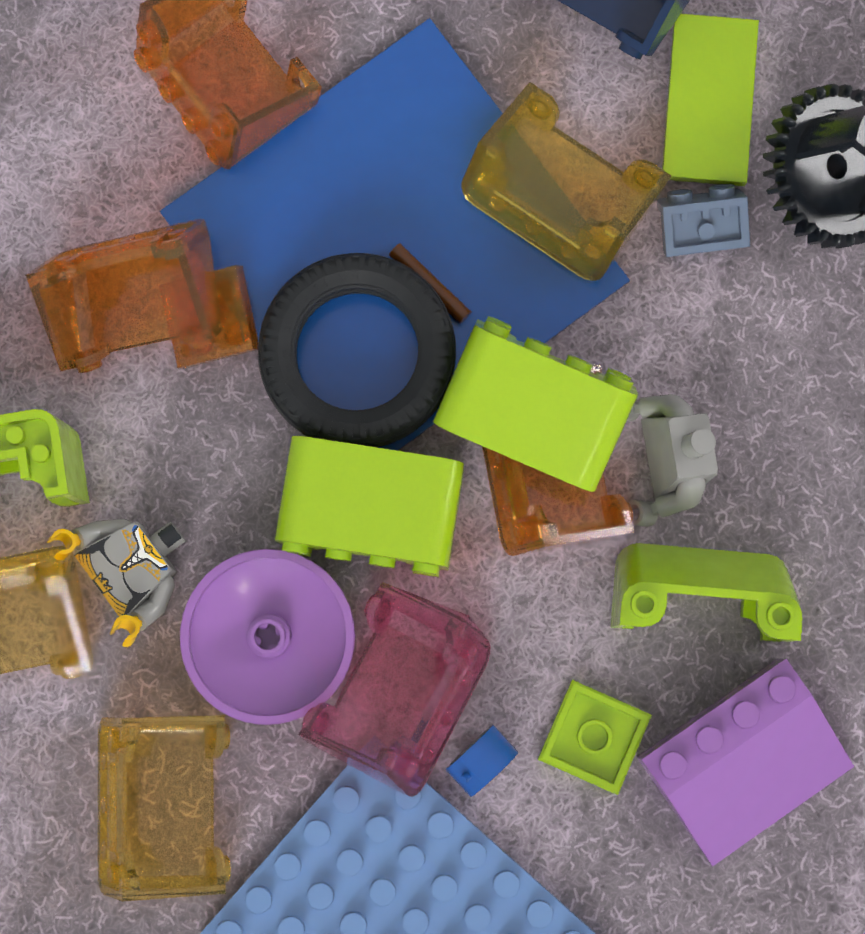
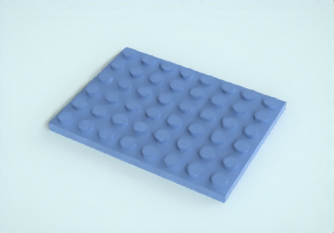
M374 735L200 934L596 933Z

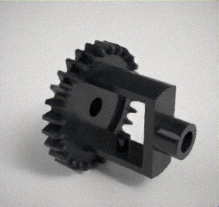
M828 84L821 87L818 86L805 90L803 94L792 97L793 104L782 106L780 109L783 117L774 119L771 123L778 133L768 135L765 139L775 148L774 151L763 153V159L773 163V168L764 171L763 177L775 179V184L766 190L767 195L779 194L780 196L773 206L774 211L787 209L782 223L784 225L796 224L794 231L796 237L807 235L808 244L821 243V248L824 249L832 247L836 249L865 243V90H853L851 85L844 84L838 86L837 84Z

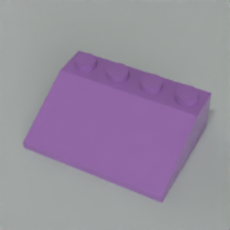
M786 658L774 660L637 756L711 866L720 862L854 767L814 697Z

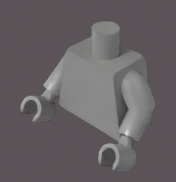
M668 394L641 397L639 402L636 399L626 421H634L640 414L643 418L641 419L655 499V503L632 500L626 504L625 509L640 510L638 520L629 522L631 526H652L657 521L658 515L667 517L694 508L700 503L706 484L717 475L718 466L714 449L716 439L711 432L709 417L707 413H694L693 408L678 395Z

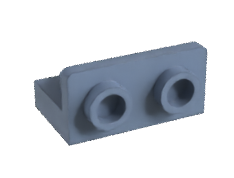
M713 185L709 187V192L693 194L692 190L689 189L673 190L667 192V198L657 199V208L661 212L663 251L666 257L750 247L748 197L740 189H735L734 185Z

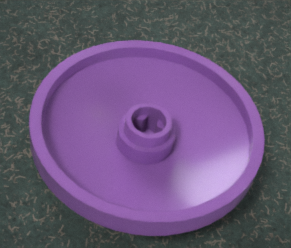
M274 549L253 550L235 555L223 561L207 573L198 583L186 604L182 616L180 648L186 671L192 683L213 707L243 722L261 725L281 724L302 718L313 712L337 691L345 679L353 659L356 636L355 623L351 607L343 590L321 566L291 552Z

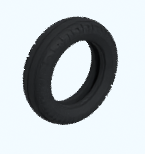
M347 253L324 258L295 274L278 291L269 305L261 325L258 342V362L264 387L278 412L289 424L307 437L377 448L389 445L410 435L434 414L440 406L451 381L456 361V341L451 318L443 301L432 286L406 265L384 256L368 253ZM348 294H369L385 299L395 305L411 323L418 341L416 367L406 386L388 402L364 410L338 408L318 398L304 383L297 363L298 340L309 317L326 302Z

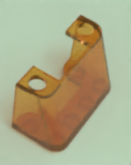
M233 0L144 1L140 3L138 24L136 25L135 61L144 73L149 72L157 83L162 98L167 103H172L180 113L182 122L188 132L196 134L201 140L213 164L220 165L224 169H230L317 105L322 87L298 57L291 59L286 75L246 25L244 16L247 0H234V2ZM299 78H300V79L302 80V82L304 83V85H305L304 88H302V86H301V84H300Z

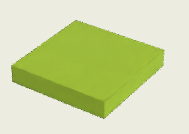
M571 680L538 756V760L618 795L652 715Z

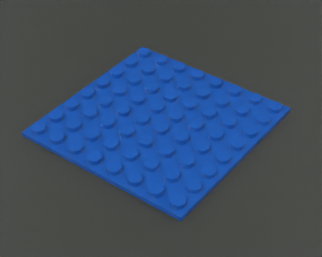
M430 18L159 211L257 345L261 325L269 305L284 284L299 271L324 258L347 253H368L392 259L389 253L399 243L472 311L461 324L449 314L456 341L455 369L477 319L486 322L487 317L490 316L511 325L510 334L522 343H525L527 337L547 343L630 281ZM369 294L343 295L320 306L305 323L297 345L298 368L306 386L324 402L348 410L374 408L394 398L409 382L418 358L417 337L407 317L392 303ZM439 407L416 431L399 441L378 448L397 451L402 449L435 424L433 420Z

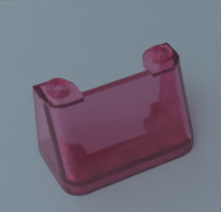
M382 582L376 594L369 598L365 607L367 624L372 630L373 635L335 705L332 706L322 702L316 707L309 709L304 716L302 729L298 735L307 743L381 783L413 797L426 784L489 661L491 646L469 615Z

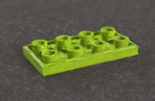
M680 14L673 24L661 180L732 184L744 187L747 184L759 20Z

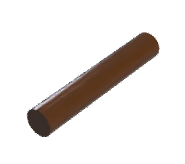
M401 243L392 249L389 256L422 276L439 295L448 313L459 324L468 318L472 311Z

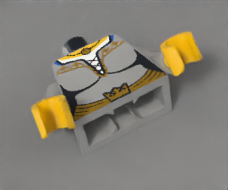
M124 518L94 521L71 531L58 529L48 538L47 543L59 540L66 547V550L56 553L54 556L56 560H64L74 549L79 550L73 555L119 616L110 630V635L120 628L126 629L130 633L124 640L123 647L131 646L139 631L145 630L165 613L175 588L173 576L178 572L167 558V555L185 542L184 537L171 521L152 535H150L143 524L139 522L132 523Z

